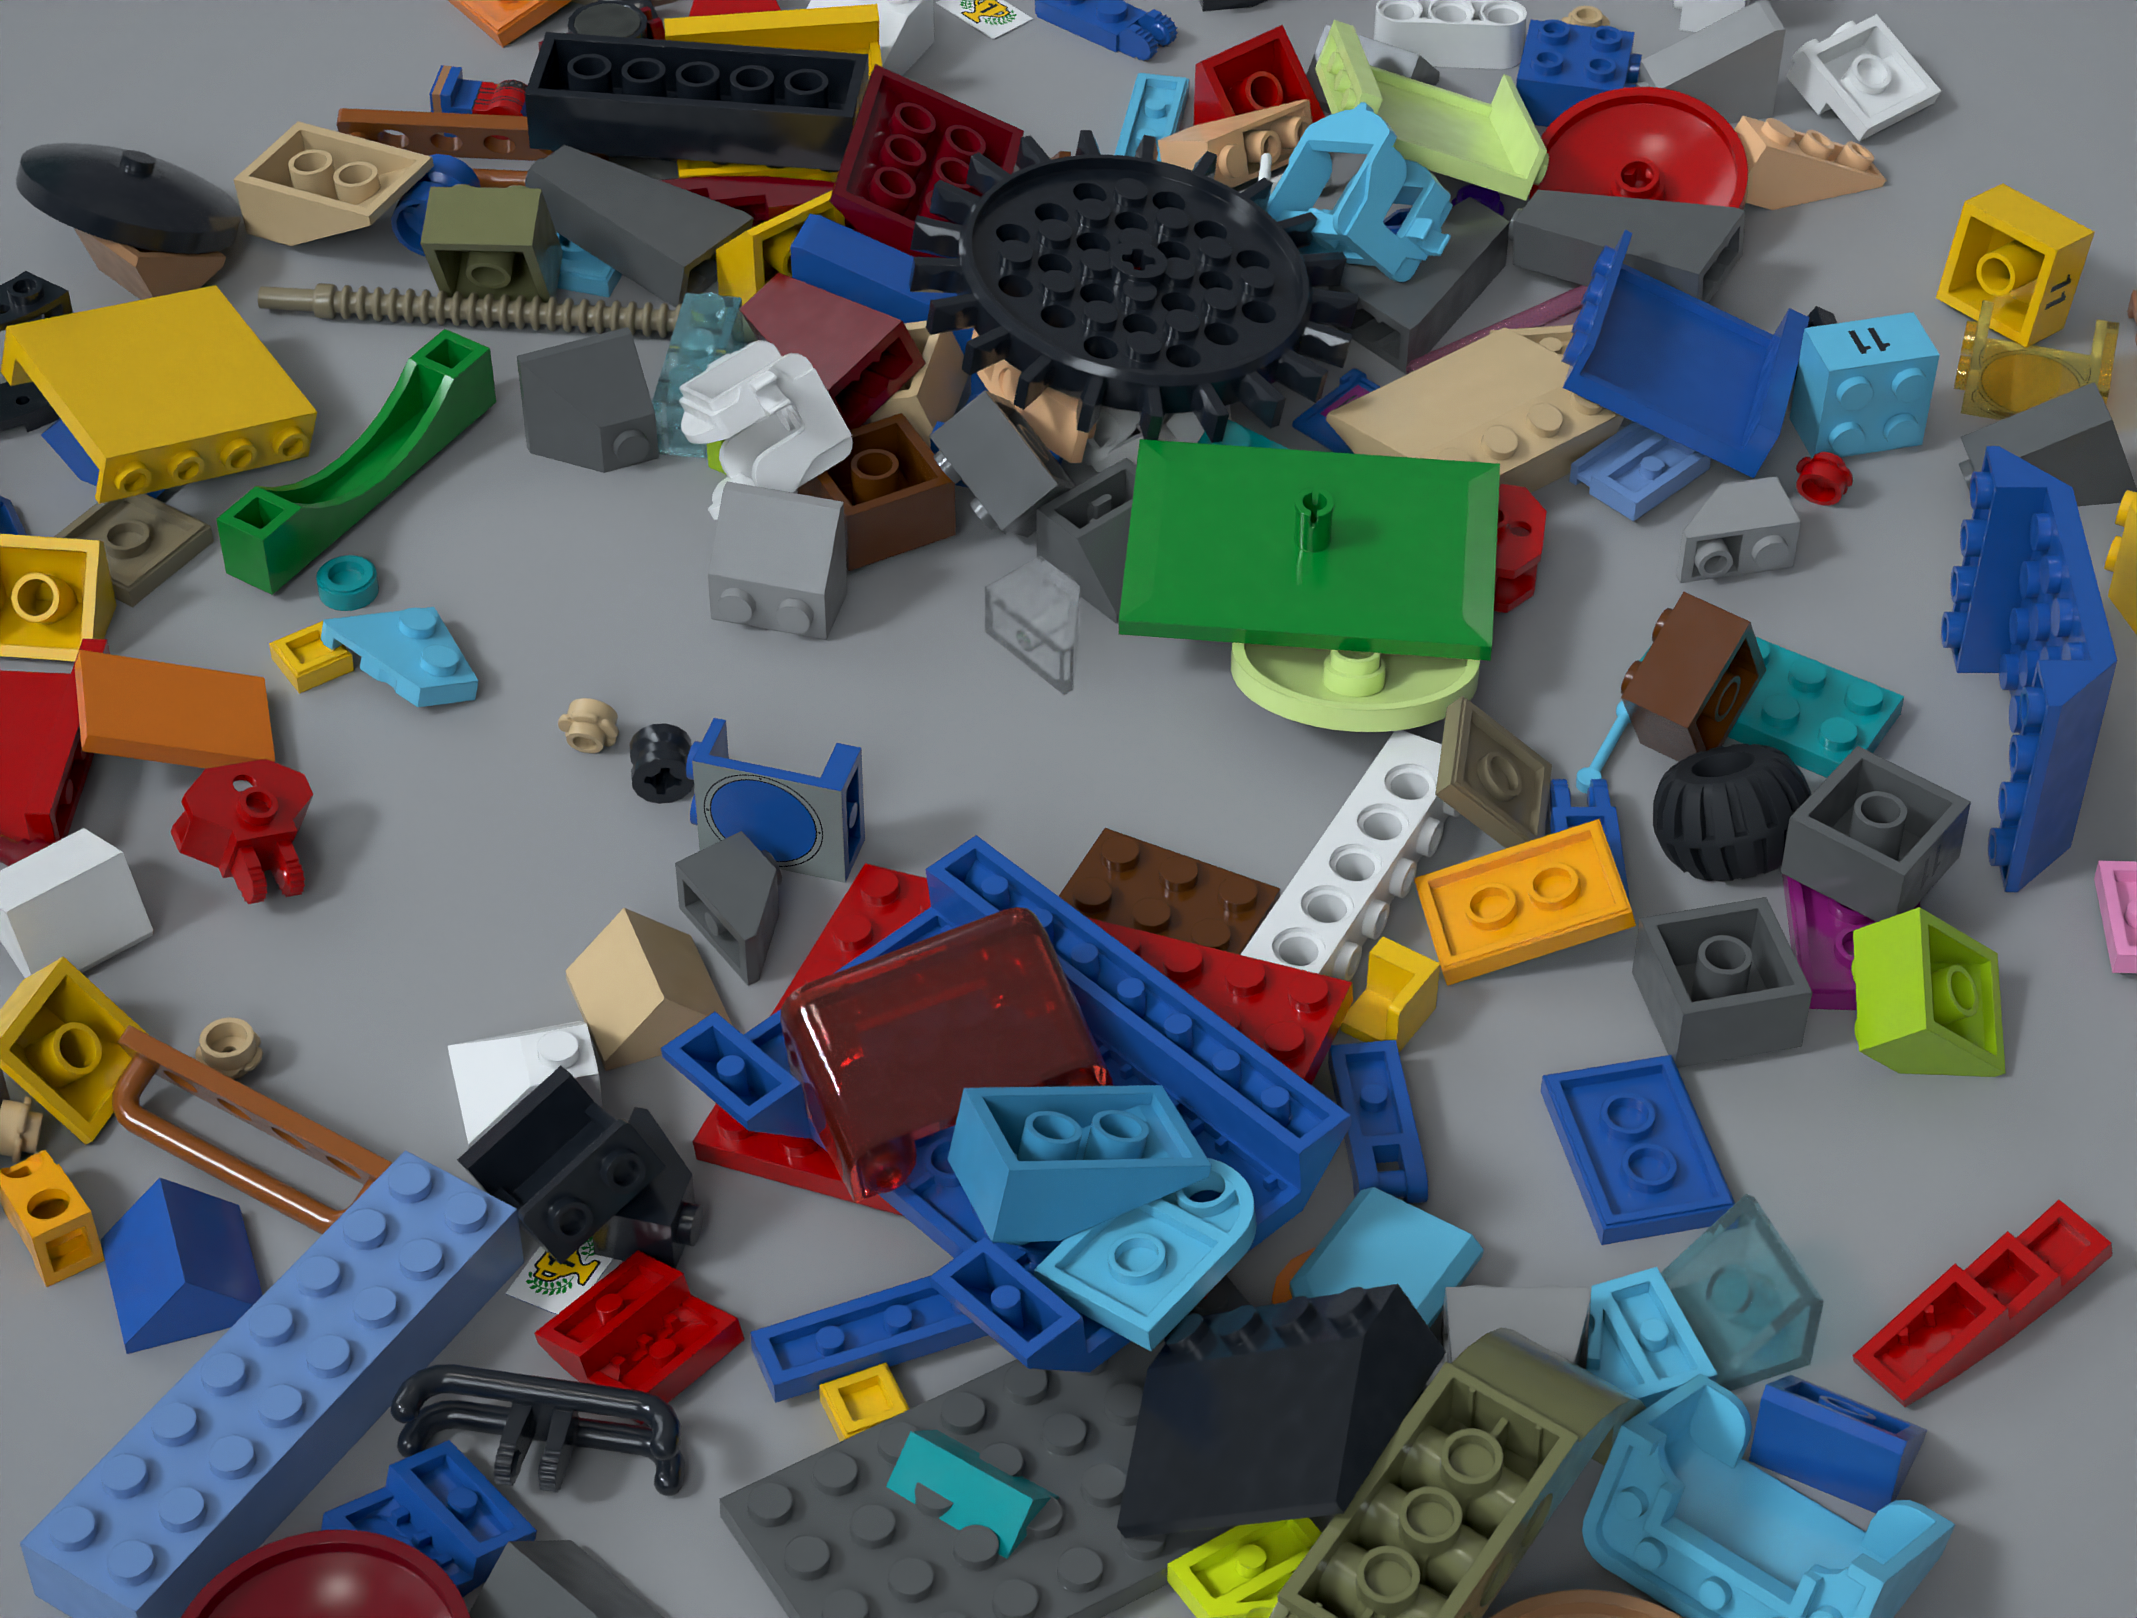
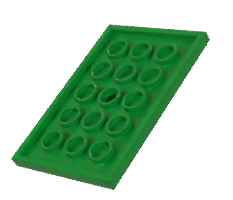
M1140 439L1119 613V635L1491 661L1500 464Z

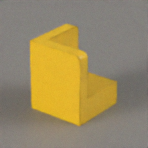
M1383 936L1369 952L1366 989L1349 1008L1341 1024V1031L1362 1042L1396 1040L1400 1053L1436 1009L1440 963Z

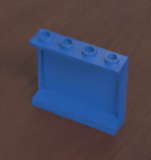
M1624 230L1615 249L1607 245L1604 246L1590 276L1593 278L1581 301L1583 307L1571 331L1574 334L1561 362L1570 365L1563 388L1754 478L1780 435L1799 362L1804 328H1807L1810 317L1789 308L1774 335L1623 264L1633 234Z

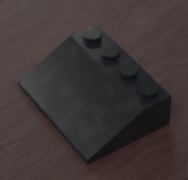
M1399 1284L1368 1289L1353 1287L1338 1294L1314 1298L1298 1296L1283 1303L1259 1307L1244 1305L1229 1312L1204 1316L1191 1314L1184 1317L1164 1338L1165 1345L1147 1370L1117 1524L1118 1530L1124 1538L1344 1514L1446 1353L1445 1349Z

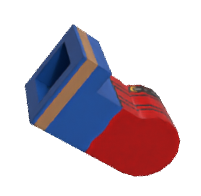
M441 65L429 93L431 112L527 117L525 91L528 85L517 80H505L498 84L463 79L462 67ZM438 133L444 137H457L450 133ZM491 135L496 139L510 140V138L505 136Z

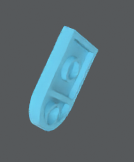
M1208 1158L1212 1165L1209 1178L1064 1239L1034 1269L1035 1277L1074 1310L1143 1348L1152 1351L1242 1259L1251 1247L1257 1226L1252 1191L1246 1180L1235 1169L1220 1161ZM1203 1190H1213L1222 1194L1210 1202H1195L1188 1199L1193 1194Z

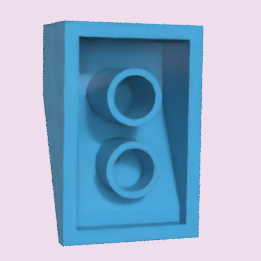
M1162 1085L964 1088L948 1155V1161L990 1240L993 1243H1006L1010 1245H1025L1029 1242L1061 1241L1209 1178L1212 1167Z

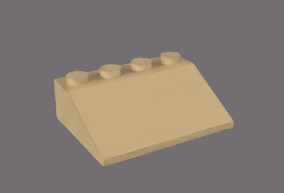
M1504 327L1329 412L1326 421L1354 454L1500 464L1499 485L1508 484L1526 487L1532 493L1569 474L1571 463L1616 434L1624 417L1564 389L1563 385L1570 365L1561 362L1563 356Z

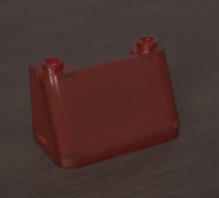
M1015 907L999 911L809 982L796 989L785 1000L781 1008L780 1021L791 1075L802 1083L807 1114L854 1203L880 1193L893 1191L906 1181L916 1165L917 1154L914 1141L956 1124L964 1088L1113 1086L1111 1075L1049 936L1036 914L1027 908Z

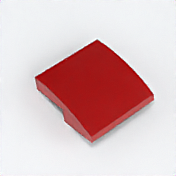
M636 1251L534 1332L537 1343L577 1381L639 1390L659 1396L667 1403L745 1340L737 1317L691 1295L684 1273L640 1251ZM634 1420L635 1422L639 1423L640 1425H642L643 1423H645V1422H642V1421H639V1420Z

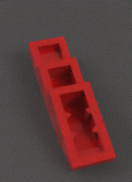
M2059 1199L2018 1237H2014L2007 1231L1965 1270L1955 1263L1852 1355L1853 1362L1901 1405L1907 1407L1962 1374L2004 1345L2061 1301L2113 1256L2112 1242Z

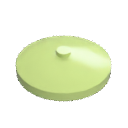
M1232 643L1231 651L1232 677L1239 689L1253 702L1274 714L1299 723L1350 732L1398 731L1440 721L1446 717L1447 706L1462 696L1469 701L1473 698L1478 686L1480 660L1245 643Z

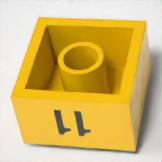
M2002 183L1964 202L1936 299L2027 348L2064 329L2095 232Z

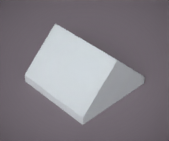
M85 828L0 871V941L24 978L29 977L63 956L83 973L153 936V928L124 853Z

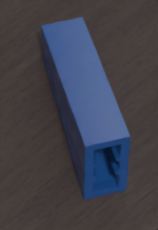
M809 214L790 246L792 278L898 318L903 323L927 321L931 300L957 296L956 293L910 292L909 280L913 256L820 215ZM974 328L952 331L963 354L965 353L967 341L972 339Z

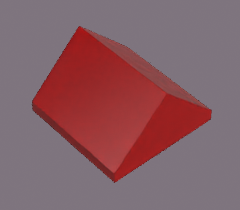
M1283 25L1195 64L1193 126L1299 100H1309L1313 123L1325 118Z

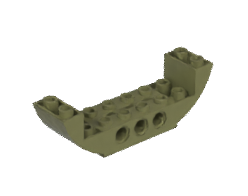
M1499 1328L1486 1333L1468 1346L1451 1364L1447 1361L1444 1363L1398 1427L1345 1513L1336 1514L1281 1589L1278 1594V1602L1269 1618H1481L1589 1460L1593 1459L1605 1466L1621 1425L1645 1410V1405L1636 1397L1513 1329Z

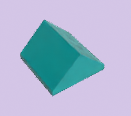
M938 1430L910 1431L886 1487L915 1504V1487L917 1482L921 1483L954 1503L939 1519L959 1531L970 1525H982L991 1529L998 1538V1554L1006 1559L1027 1536V1526L1051 1499L1049 1496L1054 1497L1056 1500L1059 1498L1056 1494L1023 1476H1011L979 1458V1452Z

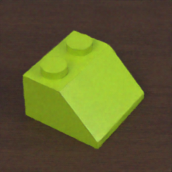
M1920 907L1853 930L1854 959L1851 969L1856 983L1857 1019L1854 1031L1859 1044V1052L1899 1074L1996 1077L2006 1074L1997 952Z

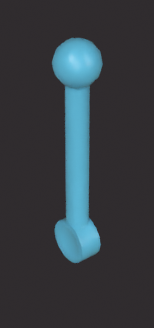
M1623 701L1618 703L1616 707L1617 719L1591 765L1577 772L1576 788L1582 793L1587 794L1591 779H1602L1601 770L1627 724L1631 723Z

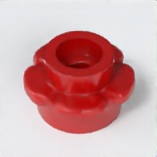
M1819 452L1813 458L1804 457L1798 462L1796 471L1800 474L1796 482V488L1802 497L1814 504L1829 506L1838 503L1842 495L1847 492L1848 487L1853 484L1851 471L1846 467L1845 462L1833 453Z

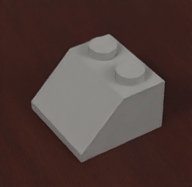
M727 481L723 488L708 569L711 619L827 640L847 595L844 502Z

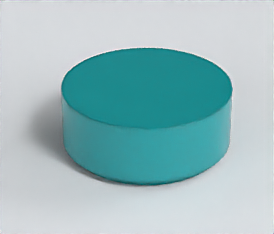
M344 555L335 557L324 563L316 575L321 602L334 610L353 611L361 609L372 603L379 593L377 571L374 564L360 556Z

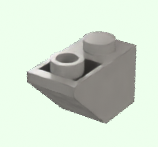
M1778 477L1720 484L1682 532L1676 574L1680 583L1793 567L1801 521Z

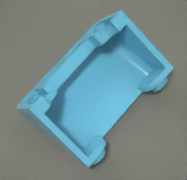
M1700 1373L1621 1425L1584 1516L1582 1526L1584 1544L1592 1558L1602 1567L1684 1618H1893L1942 1556L1956 1525L1922 1504L1911 1500H1895L1882 1507L1876 1513L1867 1531L1864 1532L1742 1459L1752 1431L1750 1414L1742 1400Z

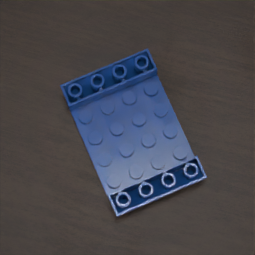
M1986 446L1982 470L1974 471L1971 476L1970 503L1973 514L1972 519H1964L1961 524L1960 549L1963 562L1962 566H1954L1952 569L1950 590L1954 605L1952 612L1943 613L1941 640L1944 648H1952L1957 673H1999L2001 689L2010 690L2009 726L2012 733H2019L2020 735H2012L2010 739L2009 766L2012 774L2010 782H2001L1999 787L1998 810L2001 821L1999 828H1991L1989 831L1988 858L1991 866H1999L2004 892H2019L2072 845L2117 664V657L2073 487L2000 446Z

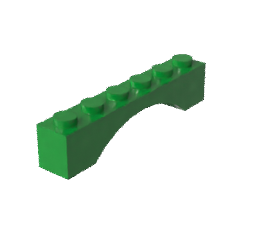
M447 329L442 330L407 360L396 386L378 415L363 434L338 459L318 473L293 484L277 487L255 486L216 518L226 574L271 595L278 591L497 402L490 348Z

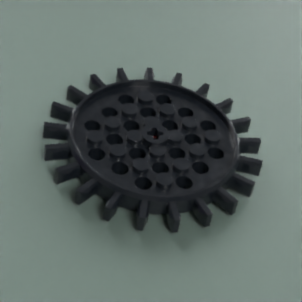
M1080 130L1075 156L1051 160L1034 138L1029 135L1021 137L1016 165L1020 170L1011 175L979 152L971 156L966 184L982 194L981 197L940 179L934 185L930 213L953 223L917 215L910 250L945 258L914 257L909 280L910 292L957 294V296L930 301L926 323L927 331L930 335L974 328L979 336L967 341L962 370L970 376L1002 360H1006L1022 372L1019 376L1013 405L1023 410L1049 387L1079 399L1076 410L1078 431L1089 433L1100 416L1102 406L1118 410L1139 412V425L1143 438L1145 440H1158L1165 414L1194 412L1212 443L1222 442L1229 418V413L1225 406L1239 401L1270 429L1279 426L1286 398L1272 386L1274 382L1282 384L1314 403L1321 399L1328 370L1303 356L1340 368L1344 367L1353 335L1323 325L1351 328L1358 304V294L1315 289L1312 287L1340 286L1347 258L1343 252L1300 254L1299 248L1311 245L1313 237L1311 231L1316 225L1317 217L1312 212H1308L1279 222L1275 221L1265 211L1273 182L1262 178L1239 193L1214 179L1217 154L1207 151L1195 163L1193 170H1189L1177 165L1157 161L1156 139L1154 136L1144 135L1136 150L1135 157L1101 155L1092 131Z

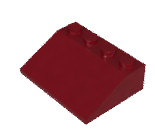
M875 64L829 202L865 236L913 257L945 258L910 250L917 215L953 223L930 213L934 185L940 179L981 197L982 194L966 184L971 156L979 152L1011 175L1014 171L1020 140L1024 135V130Z

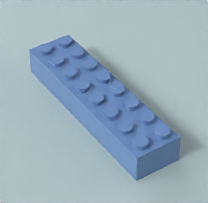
M405 1150L20 1542L35 1596L72 1618H181L192 1600L217 1574L262 1545L386 1412L402 1383L419 1370L427 1368L524 1264L517 1209Z

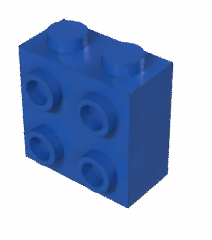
M1531 19L1518 71L1516 88L1534 125L1548 127L1568 108L1593 95L1619 88L1636 87L1634 83L1639 81L1642 54L1632 53L1635 32L1621 31L1611 26L1589 27L1567 24L1555 19L1545 21Z

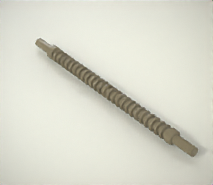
M324 283L317 284L315 289L260 286L258 291V306L260 309L314 312L317 318L334 319L337 313H341L342 317L348 320L353 313H356L358 319L362 321L367 318L368 314H372L374 320L378 322L383 319L384 315H388L391 322H397L399 316H404L407 323H412L415 317H420L423 324H428L431 318H436L439 325H444L447 319H452L455 326H459L462 320H468L471 327H475L478 321H484V325L487 328H491L494 322L497 321L503 329L508 328L509 324L514 322L520 330L525 327L526 323H530L536 331L540 329L542 324H546L552 332L556 330L557 325H562L566 332H571L573 326H579L582 333H586L589 327H595L598 334H602L605 328H611V331L628 327L632 336L635 335L636 330H643V334L649 337L652 331L656 330L659 331V335L662 338H665L668 332L672 331L675 332V336L678 339H681L685 332H689L694 340L699 338L700 333H705L711 341L714 340L716 334H721L725 341H730L732 335L737 336L740 342L752 343L758 341L741 311L733 313L732 308L729 306L724 309L723 313H718L713 305L708 308V312H702L699 305H694L692 311H686L683 304H678L676 310H669V306L666 303H662L660 309H653V305L650 302H646L644 308H638L634 301H631L628 307H622L621 302L615 300L612 306L608 307L602 299H599L596 305L592 306L586 298H583L580 304L576 305L570 297L566 298L564 304H559L554 296L549 299L548 303H543L540 296H535L532 302H527L524 295H519L516 301H511L508 294H503L501 300H495L492 293H488L485 299H479L476 292H472L469 298H463V294L460 291H456L453 297L450 298L444 290L439 291L437 296L433 297L427 289L422 292L421 296H417L411 288L406 291L405 295H401L397 288H392L389 294H385L381 287H376L374 293H369L365 286H361L358 292H353L351 286L345 285L342 291H338L336 285Z

